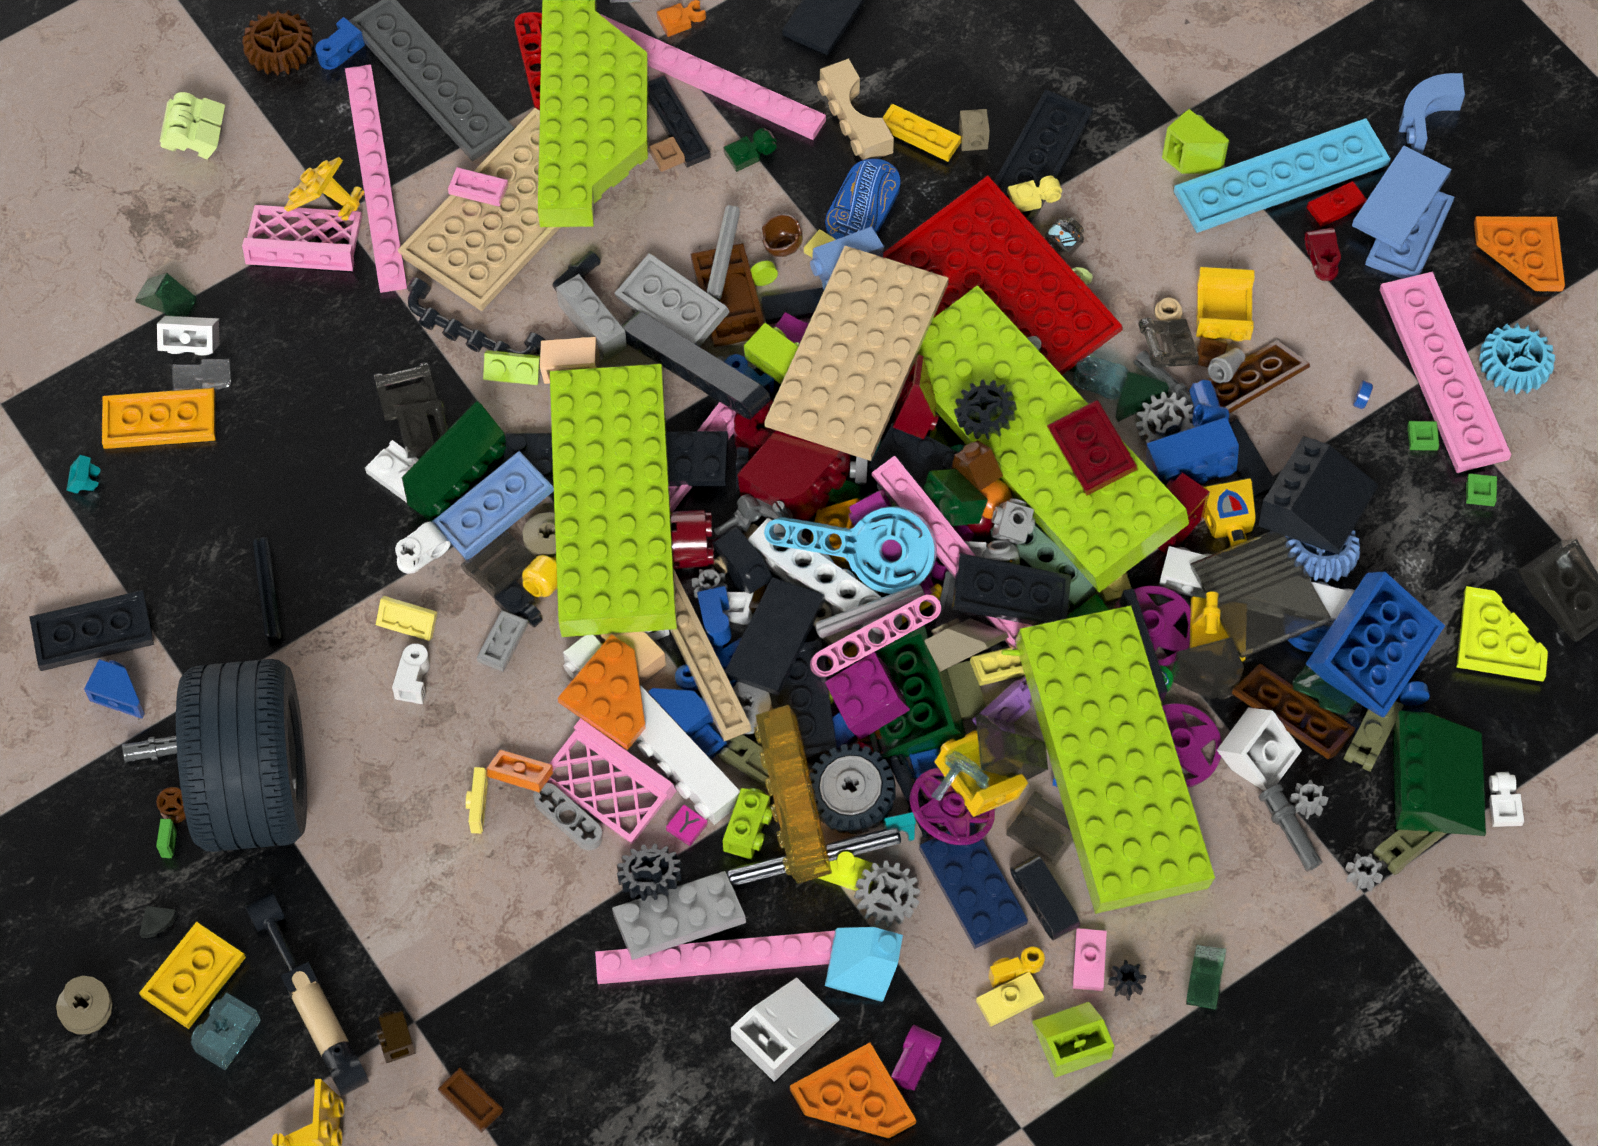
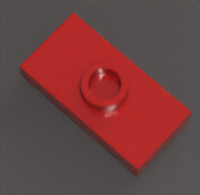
M1352 181L1308 202L1307 209L1318 224L1323 227L1361 209L1367 199Z

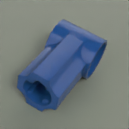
M1201 380L1198 383H1193L1189 392L1195 407L1192 417L1194 427L1225 417L1229 421V411L1226 407L1220 406L1211 381Z

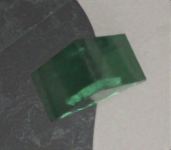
M165 273L148 278L137 295L135 302L170 316L187 317L197 298L172 276Z
M1128 372L1117 404L1116 420L1119 422L1138 412L1144 411L1142 404L1147 403L1150 405L1152 403L1151 396H1155L1157 400L1161 399L1162 392H1165L1167 396L1168 384Z

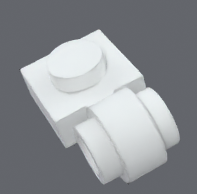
M1496 772L1495 775L1489 777L1490 792L1496 793V795H1491L1489 798L1492 827L1522 826L1524 816L1521 794H1510L1516 792L1515 775H1510L1509 772Z

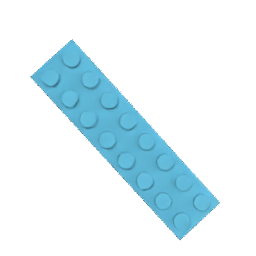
M1365 118L1175 185L1174 193L1196 233L1382 168L1389 165L1390 158Z

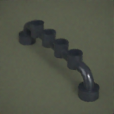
M413 277L407 286L410 292L408 306L412 313L420 317L418 322L421 326L428 330H433L435 325L444 328L442 334L451 341H456L459 336L467 339L466 346L474 352H480L482 347L490 351L535 355L541 352V341H546L542 336L531 332L524 341L527 348L523 351H516L505 342L492 340L479 330H471L456 319H448L440 315L433 308L421 306L418 302L419 298L425 299L431 290V287L425 281Z

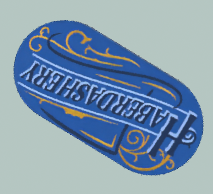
M866 159L855 164L849 171L826 215L825 227L828 235L837 240L872 227L877 235L900 191V175L896 168L889 162L881 159Z

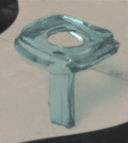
M954 751L951 755L946 756L945 764L950 770L931 797L940 801L960 771L974 778L977 785L982 789L989 787L988 782L990 778L984 774L976 763L963 754Z

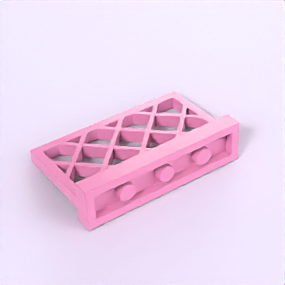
M255 205L247 238H244L242 245L245 264L353 271L354 252L362 219L361 212L353 211L348 219L354 221L353 224L343 229L339 225L340 222L344 221L338 216L340 210L295 208L287 212L284 207ZM260 215H271L273 219L263 224L259 217ZM290 217H298L300 219L291 226L285 221ZM318 218L327 221L319 227L312 223ZM278 224L285 228L277 234L270 230ZM307 225L312 231L301 236L297 230ZM334 227L338 233L328 238L323 232ZM262 233L269 237L268 239H255V237ZM290 234L296 239L294 241L281 240ZM316 236L322 240L321 243L308 242ZM342 238L349 242V244H334Z
M580 718L573 727L575 729L573 734L549 763L552 765L553 772L557 767L568 766L569 780L556 782L550 777L547 783L555 785L575 804L633 844L665 801L673 797L676 789L673 783ZM577 741L586 746L587 757L571 759L570 750ZM591 750L597 755L591 756ZM606 760L609 763L610 773L594 776L592 762ZM588 762L590 777L573 779L572 765ZM614 767L620 770V772H614ZM628 776L632 779L633 790L617 792L615 778ZM611 779L613 793L596 796L595 781ZM590 782L592 796L585 798L577 797L574 785ZM637 783L644 788L637 789ZM564 786H570L571 792ZM651 792L658 797L651 807L640 809L638 794ZM634 795L636 809L619 812L618 798ZM613 799L615 813L602 815L598 812L597 801ZM593 802V807H591L587 803ZM636 815L638 825L629 834L621 828L620 818ZM616 818L617 825L609 819Z

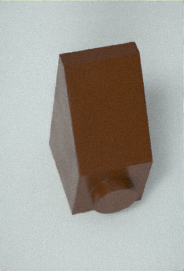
M978 440L967 444L962 451L954 455L951 469H957L979 491L1003 476L992 449Z

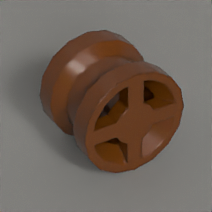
M170 787L161 791L156 803L163 819H171L173 823H179L186 819L181 790L176 787Z

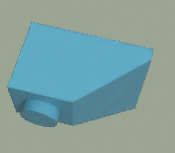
M876 927L837 928L834 934L825 986L882 1002L898 965L903 935Z

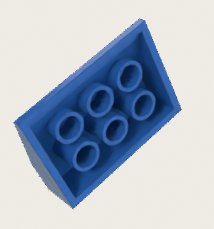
M1386 572L1367 573L1306 662V665L1328 684L1380 717H1385L1445 625Z

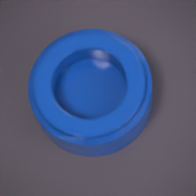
M1362 380L1353 402L1354 407L1365 408L1373 389L1372 383Z
M1419 681L1407 683L1399 695L1401 703L1407 706H1414L1426 702L1429 699L1428 686Z

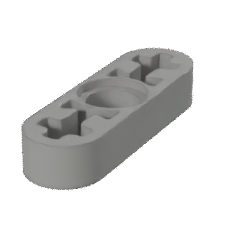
M546 783L540 792L534 791L533 798L536 808L580 848L594 850L600 846L603 839L600 825L560 789L551 783ZM552 794V800L557 805L555 811L553 804L548 800L542 802L541 795L549 796ZM566 810H571L575 812L576 818L571 823H564L559 818L560 814ZM581 822L582 828L586 832L591 833L594 831L593 840L589 837L584 840L583 831L579 828Z

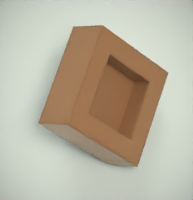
M674 137L649 146V152L661 172L685 162V156Z

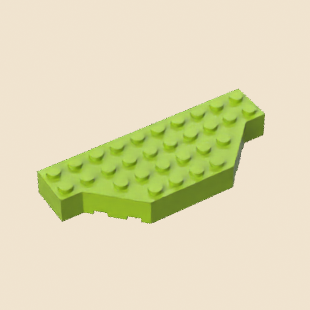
M542 0L538 169L540 227H594V204L602 198V194L611 186L614 188L626 178L632 168L637 164L641 165L648 159L647 52L597 12L596 0Z

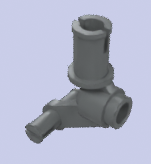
M746 494L737 501L738 510L734 513V517L713 530L718 537L734 527L746 533L751 522L758 520L761 515L772 520L779 517L793 519V513L789 508L785 507L782 501H777L780 507L778 508L775 503L771 506L752 497L750 494Z

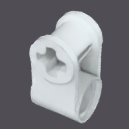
M426 522L397 543L395 547L398 557L397 566L403 573H415L432 560L442 556L449 549L451 543L433 522Z

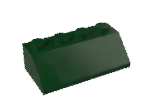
M476 401L401 477L407 505L431 522L447 510L458 497L464 496L468 491L469 485L476 478H481L487 471L488 466L504 454L506 449L505 433L481 403Z

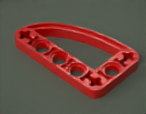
M527 12L516 17L515 31L534 108L540 111V92H537L535 88L541 84V71H532L530 67L533 64H541L542 35L540 29H542V13ZM524 24L529 25L531 33L526 34ZM529 43H536L537 45H539V47L533 51L525 49V46Z

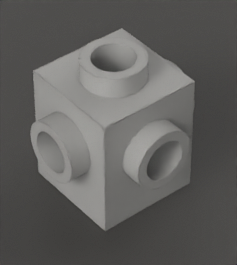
M1010 499V502L1001 503L999 507L995 508L992 515V523L995 525L991 537L1007 540L1017 545L1025 543L1027 534L1032 533L1035 525V518L1032 517L1034 509L1026 507L1027 503L1018 499Z

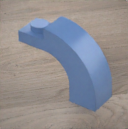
M1462 73L1441 74L1430 77L1419 83L1408 95L1400 119L1399 132H1407V144H1411L1412 150L1420 154L1424 152L1427 142L1425 118L1428 115L1437 111L1461 109L1465 96Z

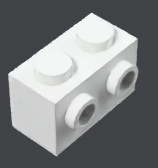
M164 316L157 323L158 350L167 351L171 354L195 352L197 355H209L213 353L219 346V319Z

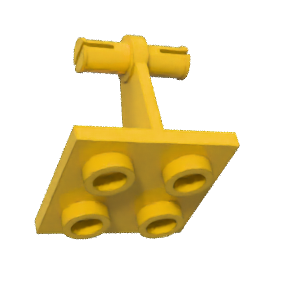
M340 157L329 162L325 160L317 168H308L302 173L299 178L301 182L289 193V201L284 209L289 212L319 198L324 193L343 205L338 216L346 221L351 213L358 209L360 205L359 200L364 195V190L361 191L362 188L354 187L349 195L332 178L343 160Z
M1207 592L1206 598L1193 596L1191 598L1189 652L1244 661L1247 606L1229 602L1218 604L1219 594L1217 592Z
M315 1079L313 1123L286 1136H283L281 1133L279 1135L278 1133L274 1134L271 1139L274 1146H342L343 1135L340 1129V1117L344 1115V1102L342 1098L322 1079Z

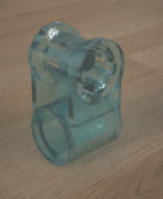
M1089 354L1077 362L1073 381L1081 389L1100 394L1107 399L1116 400L1121 397L1129 371L1121 364L1112 363Z

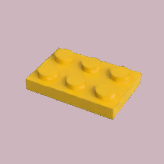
M196 922L139 994L149 1003L189 1029L246 957L244 953Z

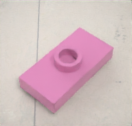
M457 167L448 192L451 195L500 207L508 187V180Z
M1076 929L1072 989L1103 991L1107 931Z

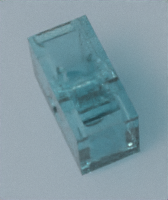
M228 993L221 1000L215 1001L210 1009V1016L204 1024H200L195 1029L191 1038V1044L197 1054L225 1071L261 1021L255 1009Z

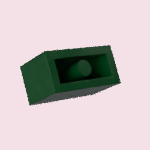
M957 469L930 471L923 491L952 526L980 524L988 499Z

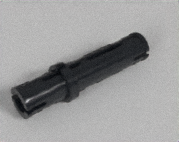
M899 754L900 760L895 755L887 763L909 805L908 812L912 813L910 792L916 779L906 761L905 755ZM919 788L918 803L921 808L929 800L924 798ZM916 820L922 836L928 838V832ZM932 823L934 827L940 830V827L937 825V823Z

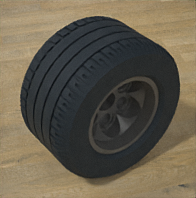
M264 659L262 661L254 660L199 665L189 668L181 676L177 688L176 743L184 812L193 842L203 850L210 852L258 848L259 846H281L295 843L304 834L306 828L307 780L301 713L295 680L290 667L277 659Z

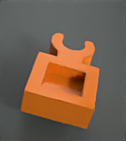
M694 0L685 8L682 7L681 3L657 11V19L667 37L690 29L691 21L701 22L705 20L706 12L705 10L695 12V10L700 9V1Z

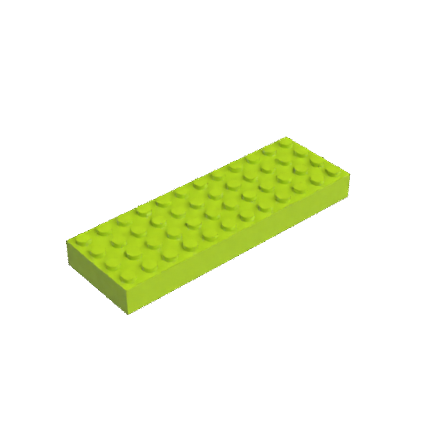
M978 285L933 318L918 354L924 356L937 402L936 412L966 445L978 440L992 449L1003 474L999 479L1008 485L1015 499L1026 502V507L1034 509L1032 517L1035 518V522L1098 592H1101L1189 524L1186 508L1125 443L1124 445L1136 463L1138 470L1086 496L1048 431L1047 425L1088 405V403ZM983 379L986 385H990L992 380H996L997 387L1002 384L1006 385L1007 391L1013 393L1017 410L1014 411L1015 421L1008 420L1010 429L1001 428L1000 437L995 432L991 433L990 440H987L985 434H982L979 439H975L974 432L966 435L964 427H959L958 418H956L954 409L957 408L956 399H963L961 391L966 390L969 392L971 390V383L978 387Z

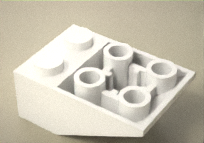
M795 978L754 1006L731 1027V1040L775 1081L839 1021V1018L798 978Z

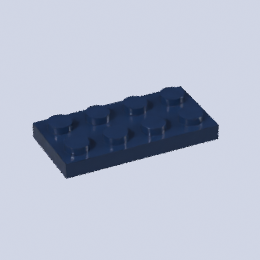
M970 823V836L978 833L974 823ZM933 838L919 845L923 858L974 949L1027 925L1028 919L983 839L969 845H954Z

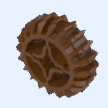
M279 9L275 14L267 11V16L263 17L258 14L257 21L250 20V27L245 28V36L242 39L244 54L251 65H255L258 71L264 69L267 75L272 71H275L277 76L280 71H285L289 75L291 68L299 70V63L306 64L307 57H311L314 46L312 30L308 27L305 19L301 20L299 14L292 16L289 10L282 14Z

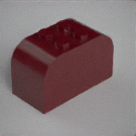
M776 430L737 474L740 496L750 494L752 497L771 506L775 503L778 508L780 507L777 501H782L785 507L792 511L793 519L809 521L818 510H822L829 501V495L827 494L831 489L839 490L843 486L850 472L851 454Z

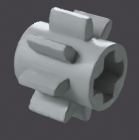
M714 567L704 571L699 569V579L692 578V586L696 588L694 590V597L698 598L697 592L723 586H725L727 592V584L724 583L725 574H718Z
M1309 780L1308 784L1304 786L1297 783L1295 787L1296 793L1291 794L1289 800L1292 803H1296V813L1299 812L1305 815L1306 819L1314 813L1320 816L1323 811L1322 806H1325L1328 801V797L1322 796L1324 786L1318 787L1312 783V780Z
M1356 854L1354 863L1348 862L1345 870L1350 872L1346 882H1352L1356 886V891H1359L1360 888H1367L1371 892L1374 882L1380 883L1383 876L1377 873L1381 869L1382 863H1376L1372 859V854H1369L1368 857H1361L1359 854Z

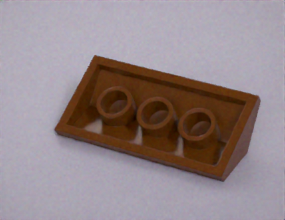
M1275 340L1247 356L1230 381L1217 383L1211 378L1207 380L1211 381L1220 406L1226 407L1230 414L1308 369L1310 363L1278 340Z
M1259 664L1232 691L1233 695L1252 708L1272 710L1287 732L1327 759L1337 755L1356 729L1262 664Z

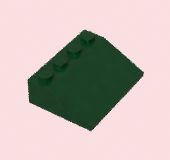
M925 626L875 651L887 665L910 709L879 728L882 739L877 740L875 732L869 735L873 751H877L886 761L895 755L900 759L899 754L909 757V754L934 748L940 750L941 746L951 739L957 741L967 735L947 669L939 671L924 641L934 636Z
M1398 711L1393 728L1396 829L1485 836L1486 818L1482 733L1430 713Z

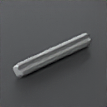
M728 205L725 208L708 283L707 293L716 300H720L722 297L740 215V209L737 206Z
M914 585L818 621L815 624L816 631L820 638L828 637L889 614L924 596V591L920 585Z

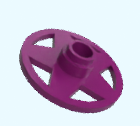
M1145 586L1134 589L1155 652L1158 647L1175 652L1165 659L1158 660L1159 666H1168L1180 659L1190 647L1191 609L1179 594L1170 589L1159 586ZM1148 594H1162L1173 600L1157 607ZM1119 601L1115 604L1113 609L1120 608ZM1184 612L1188 621L1186 638L1174 627Z
M1176 703L1163 705L1162 707L1180 765L1183 769L1196 776V778L1185 780L1187 788L1196 786L1207 780L1214 773L1220 762L1221 755L1217 752L1218 747L1222 744L1220 733L1214 722L1197 708ZM1182 712L1197 717L1205 725L1188 727ZM1214 740L1215 755L1210 766L1201 749Z
M939 768L928 770L920 775L911 789L910 805L916 820L924 830L933 837L954 845L973 844L982 840L988 834L995 820V809L973 817L964 805L963 797L957 794L951 785L947 786L934 778L944 776ZM920 787L930 800L921 808L918 803ZM932 823H940L946 826L951 835L938 830ZM970 823H986L980 832L970 836Z

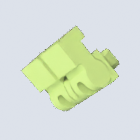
M180 92L175 94L173 100L169 99L167 102L159 141L161 142L160 146L171 151H176V149L185 151L186 148L197 151L199 157L208 160L218 146L225 105L207 98L198 99L190 93Z

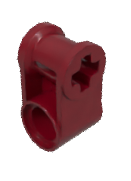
M1334 228L1305 232V246L1310 256L1315 276L1322 281L1335 279L1338 275V264L1341 260V254Z

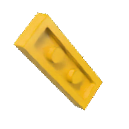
M894 104L889 107L883 116V120L893 136L945 161L950 160L961 143V136Z

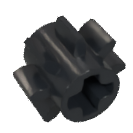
M1124 960V964L1120 968L1113 965L1111 972L1115 977L1109 978L1108 985L1115 986V997L1120 994L1126 996L1127 1000H1130L1131 995L1135 992L1139 995L1142 994L1143 987L1140 984L1146 982L1147 976L1144 974L1140 975V964L1134 966L1128 964L1127 960ZM1128 978H1131V979H1132V981L1128 980L1126 983L1122 981V979H1123V980H1127Z

